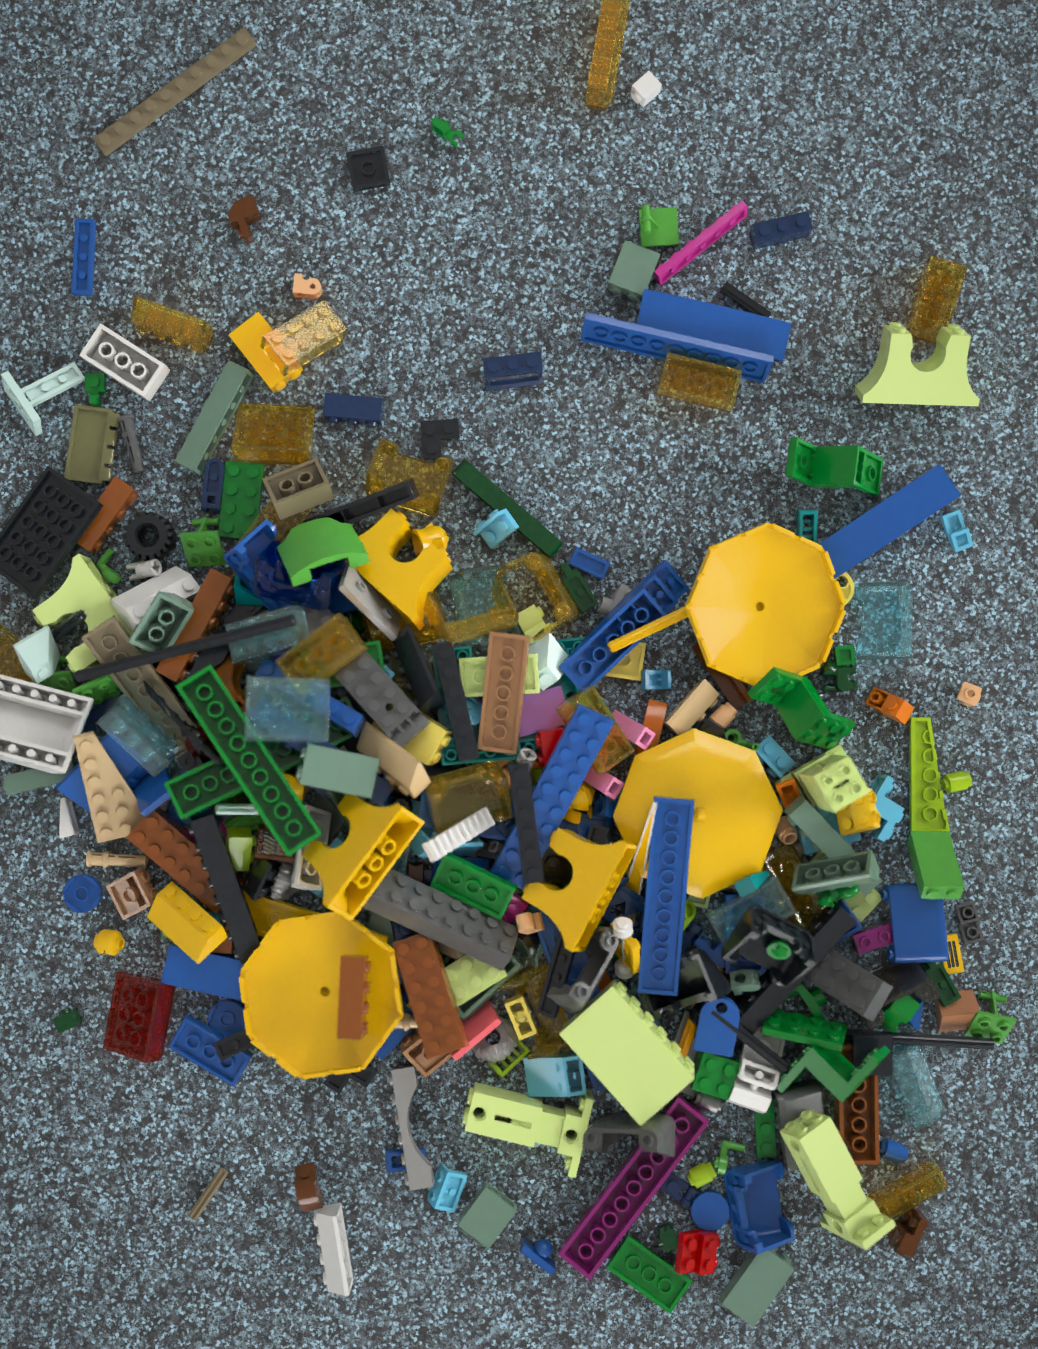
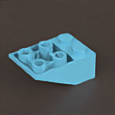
M574 1051L523 1058L528 1097H571L587 1094L583 1061Z

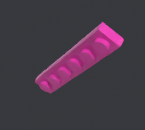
M741 201L737 205H733L725 215L718 217L709 228L703 229L699 236L694 240L688 241L684 248L679 252H675L664 264H660L654 271L655 281L660 286L746 218L748 216L747 204Z

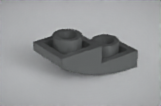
M974 901L954 906L963 945L984 941Z

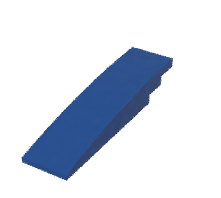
M644 289L637 319L638 325L650 326L681 335H690L694 338L766 353L774 356V360L782 362L792 324L733 308Z
M940 464L819 543L825 551H828L836 573L833 575L834 579L961 496Z
M663 560L610 611L560 664L559 668L576 688L585 695L643 639L615 652L609 650L608 642L665 616L678 603L677 600L689 587L667 560Z
M171 943L169 944L161 983L241 1000L238 977H240L241 968L244 964H241L240 959H236L234 954L210 953L197 964L176 944Z

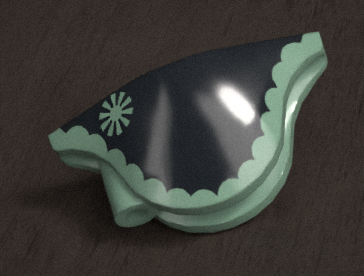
M535 932L529 935L518 934L515 947L536 969L538 967V957L545 953L538 933Z

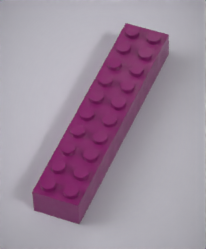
M680 1094L674 1096L661 1112V1114L671 1116L676 1124L675 1157H667L656 1152L644 1151L638 1143L559 1246L558 1255L589 1280L709 1124L708 1117Z

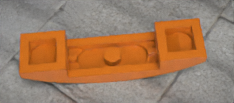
M653 699L648 700L643 725L656 734L647 749L658 745L668 705ZM637 746L633 759L635 755L645 750Z

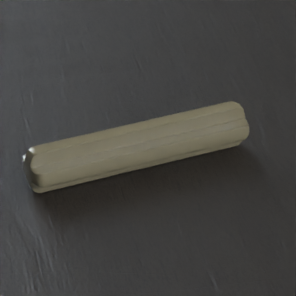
M220 1167L189 1212V1218L194 1221L199 1218L226 1178L228 1171L225 1168Z

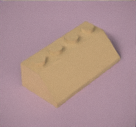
M366 722L364 724L356 747L359 754L379 758L377 774H383L391 785L396 784L399 786L398 789L405 796L409 794L415 799L431 783L421 762L370 723Z

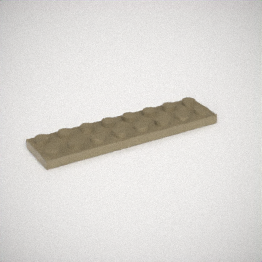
M115 615L81 637L101 664L143 653L138 646L128 642L131 636ZM152 664L109 674L175 761L182 754L195 748L187 737L182 736L180 727L149 696L143 680L159 696L164 698L166 704L179 715L182 721L186 720L187 724L195 726L197 730L202 732L201 736L206 740L205 742L208 741L206 735L160 674L155 671L156 669Z

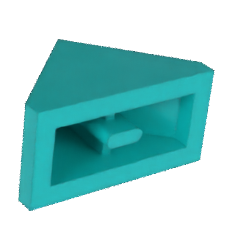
M236 574L234 581L236 605L264 606Z

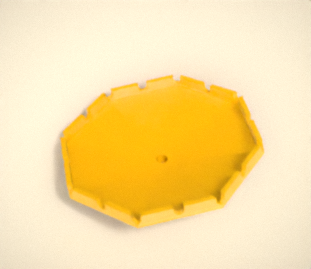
M766 522L708 547L684 606L707 667L754 686L773 667L803 676L819 669V666L826 662L834 642L832 637L834 633H838L846 613L844 610L846 601L839 581L834 579L833 575L836 573L828 551H825L822 545L802 536L794 535L795 533L776 524Z
M693 728L635 755L613 814L623 841L639 845L653 805L654 796L694 799L686 893L703 899L735 884V882L747 876L761 872L783 809L754 750ZM649 850L646 860L645 871L637 868L640 876L646 879L648 871Z
M334 911L279 919L273 924L260 942V946L241 968L240 977H238L241 1000L245 1005L243 1015L246 1035L249 1036L254 1046L268 1057H274L277 1060L276 1063L295 1078L310 1079L330 1074L338 1075L364 1070L404 1016L395 949L356 919L351 921ZM344 954L368 955V961H371V971L367 977V981H370V992L367 993L366 1000L369 1001V1013L366 1014V1022H368L369 1027L368 1033L361 1040L337 1039L340 958Z

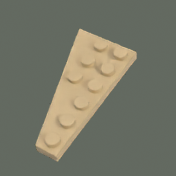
M94 731L73 735L97 842L102 843L128 836L145 817L140 813L134 792L107 754Z

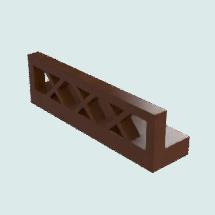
M698 643L691 647L728 703L736 710L753 700L740 680L707 667Z

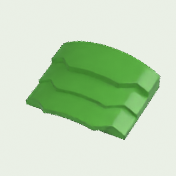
M329 517L311 520L295 526L290 530L285 541L277 547L293 587L312 581L310 569L343 558H346L350 568L369 563L368 553L352 525L338 522Z

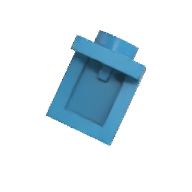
M641 670V690L671 689V670Z

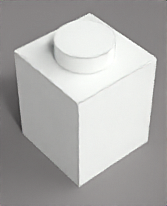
M648 71L632 85L631 97L635 103H639L644 107L660 93L662 84Z

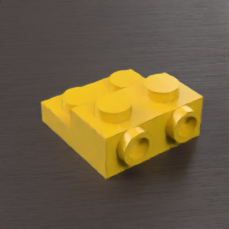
M868 788L869 793L836 811L840 836L844 837L880 828L879 822L881 817L878 810H876L875 802L877 798L872 789Z

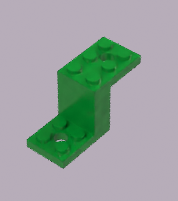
M798 437L790 438L788 462L785 466L787 477L811 488H856L870 496H879L883 458L859 445L814 446Z
M773 667L747 692L751 699L774 705L794 739L799 742L830 750L844 736L850 734L851 730L856 726L852 719L830 713L808 678Z
M808 1045L802 1052L803 1055L797 1058L790 1065L791 1068L779 1078L780 1084L777 1086V1089L783 1093L795 1084L808 1069L840 1102H843L863 1083L891 1050L886 1046H883L880 1050L876 1047L872 1053L866 1056L863 1063L856 1068L839 1051Z

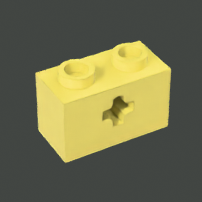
M523 992L505 999V1007L519 1041L537 1034V1027Z

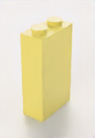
M393 705L387 706V711L393 709ZM423 714L430 724L408 742L403 749L422 763L434 765V763L436 764L440 760L443 747H446L451 741L450 735L452 731L426 714ZM374 721L372 726H374L376 729H378L380 732H382L384 735L388 737V735Z

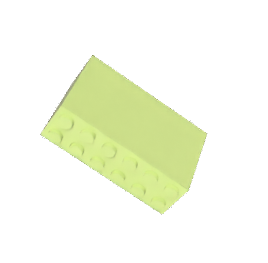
M614 979L588 1002L581 1013L574 1014L563 1024L559 1035L634 1120L642 1126L694 1080L695 1068L693 1066L695 1064L688 1056L684 1057L681 1054L679 1045L675 1041L671 1042L666 1037L668 1034L661 1026L657 1027L655 1025L652 1015L648 1011L644 1012L639 1007L641 1005L634 996L630 997L626 992V986L621 981L617 982Z

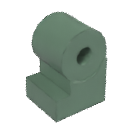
M731 971L730 984L734 995H742V992L759 990L761 988L759 971Z

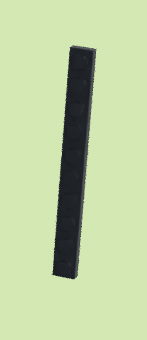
M591 823L587 840L599 845H607L611 829ZM561 932L558 935L536 1013L552 1019L557 1018L560 1005L549 998L547 993L551 987L561 988L563 984L567 983L575 952L565 948Z

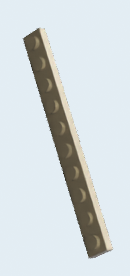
M245 27L94 137L93 140L105 156H108L257 46L256 42Z

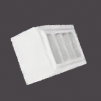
M68 797L60 798L59 837L64 838L80 834L72 800Z

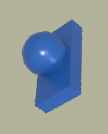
M524 1238L520 1244L521 1253L552 1275L556 1270L555 1262L549 1258L553 1253L551 1242L546 1239H540L534 1246Z

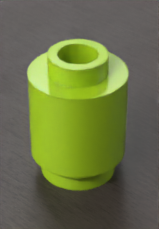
M964 771L945 774L943 779H941V786L947 793L966 790L972 786V778L969 772Z
M703 1162L689 1169L690 1174L687 1175L691 1186L696 1185L697 1188L713 1181V1178L717 1177L711 1162Z

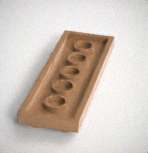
M490 631L478 750L515 755L518 753L530 636Z

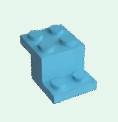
M878 774L870 789L874 791L877 798L875 805L881 817L879 822L880 828L872 831L869 836L885 842V840L892 836L894 825L903 818L904 813L902 812L905 808L885 797L893 789L894 784L892 783L895 779L888 775Z

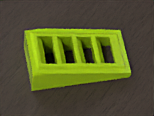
M518 1036L516 1039L517 1046L521 1049L522 1053L519 1054L514 1048L513 1054L517 1058L513 1059L511 1055L506 1056L511 1062L509 1065L504 1060L499 1061L504 1066V1069L501 1070L496 1062H488L489 1066L500 1078H503L530 1052L521 1040L519 1041Z

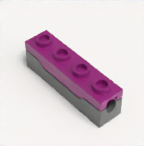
M891 918L865 926L849 936L853 950L858 954H862L892 944Z

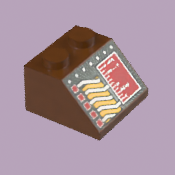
M265 822L263 824L258 823L255 840V858L294 862L296 852L287 857Z

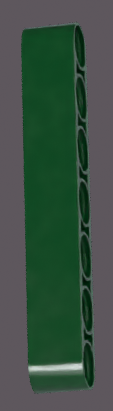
M463 459L451 473L493 511L496 509L501 511L506 508L519 526L516 530L550 559L563 545L553 533L467 460Z

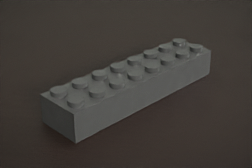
M393 869L388 871L362 906L367 910L501 971L511 960L519 934L516 926L503 920L500 921Z

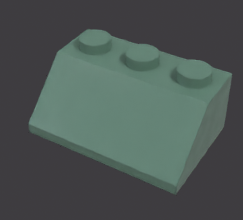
M158 591L128 642L148 652L173 646L194 612L192 602L174 593Z

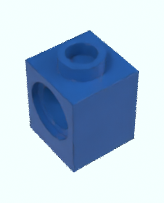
M595 797L593 816L614 819L613 814L618 798L613 800L610 797Z

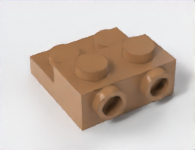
M143 867L106 886L122 920L152 906L156 895L159 893L156 888L152 887L150 883L151 876Z
M416 1028V1032L412 1036H405L401 1041V1045H399L402 1054L425 1078L452 1057L449 1052L427 1060L418 1028Z

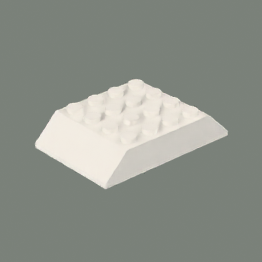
M0 674V760L52 774L66 773L76 748L73 735L81 734L94 699Z

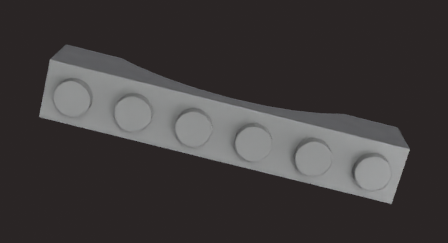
M414 1065L393 1068L388 1077L390 1086L393 1085L394 1088L392 1103L393 1106L396 1105L397 1107L395 1122L396 1125L400 1126L401 1132L398 1133L399 1145H403L404 1153H401L402 1165H406L407 1173H404L406 1186L409 1185L410 1191L433 1187L435 1181L432 1163L417 1147L410 1128V1104L419 1084L417 1069Z

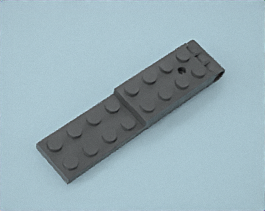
M316 594L291 614L296 618V626L292 628L392 741L403 748L430 724L426 717ZM388 705H393L391 711H387Z

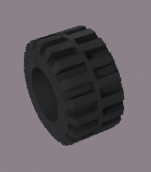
M144 511L140 512L141 515L135 514L133 516L134 520L129 519L128 523L130 525L124 528L127 533L123 534V538L126 539L124 543L129 548L128 551L145 561L151 559L164 560L163 557H168L170 555L168 552L175 549L173 543L176 544L177 539L174 538L177 534L173 530V524L165 517L149 511V513H146ZM155 526L159 531V539L154 546L146 548L141 541L142 534L147 528Z

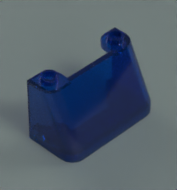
M272 541L255 559L253 585L255 592L265 598L319 611L326 610L331 604L341 581L347 562L346 558L327 563L326 567L317 566L311 568L312 581L293 587L277 550L281 542Z

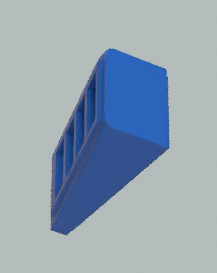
M425 1147L419 1148L422 1154L426 1157ZM403 1148L385 1150V1168L388 1173L406 1171V1165L400 1164V1155L404 1153ZM392 1156H395V1164H392Z

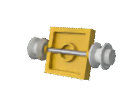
M619 917L610 923L613 934L619 939L615 952L619 957L615 962V974L621 979H628L639 972L641 946L636 938L633 939L631 936L633 933L632 921L627 917Z

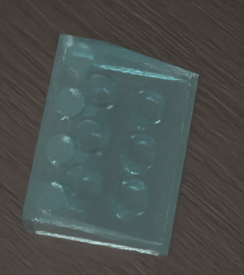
M247 676L244 741L327 743L329 739L330 679Z

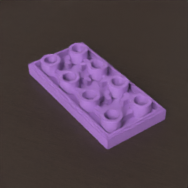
M561 685L540 691V693L524 695L519 737L536 733L537 730L555 728L568 723L570 717Z

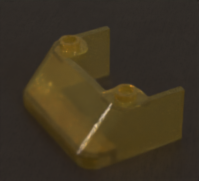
M530 552L505 564L496 576L499 578L523 565L528 570L534 572L554 606L553 615L557 622L538 632L533 637V640L536 641L547 632L551 633L574 621L579 615V609L549 557L544 553Z
M500 575L495 576L491 589V594L497 606L491 607L487 613L451 623L444 621L432 592H428L424 612L434 634L445 641L459 643L488 635L490 631L499 632L515 627L519 614Z
M548 962L538 965L536 969L533 967L519 973L498 987L499 991L513 988L517 994L526 992L537 1016L540 1027L537 1029L534 1039L538 1048L527 1056L528 1060L551 1056L566 1044L565 1040L559 1035L563 1024L569 1020L566 1010L560 1006L556 1019L536 1013L549 969Z

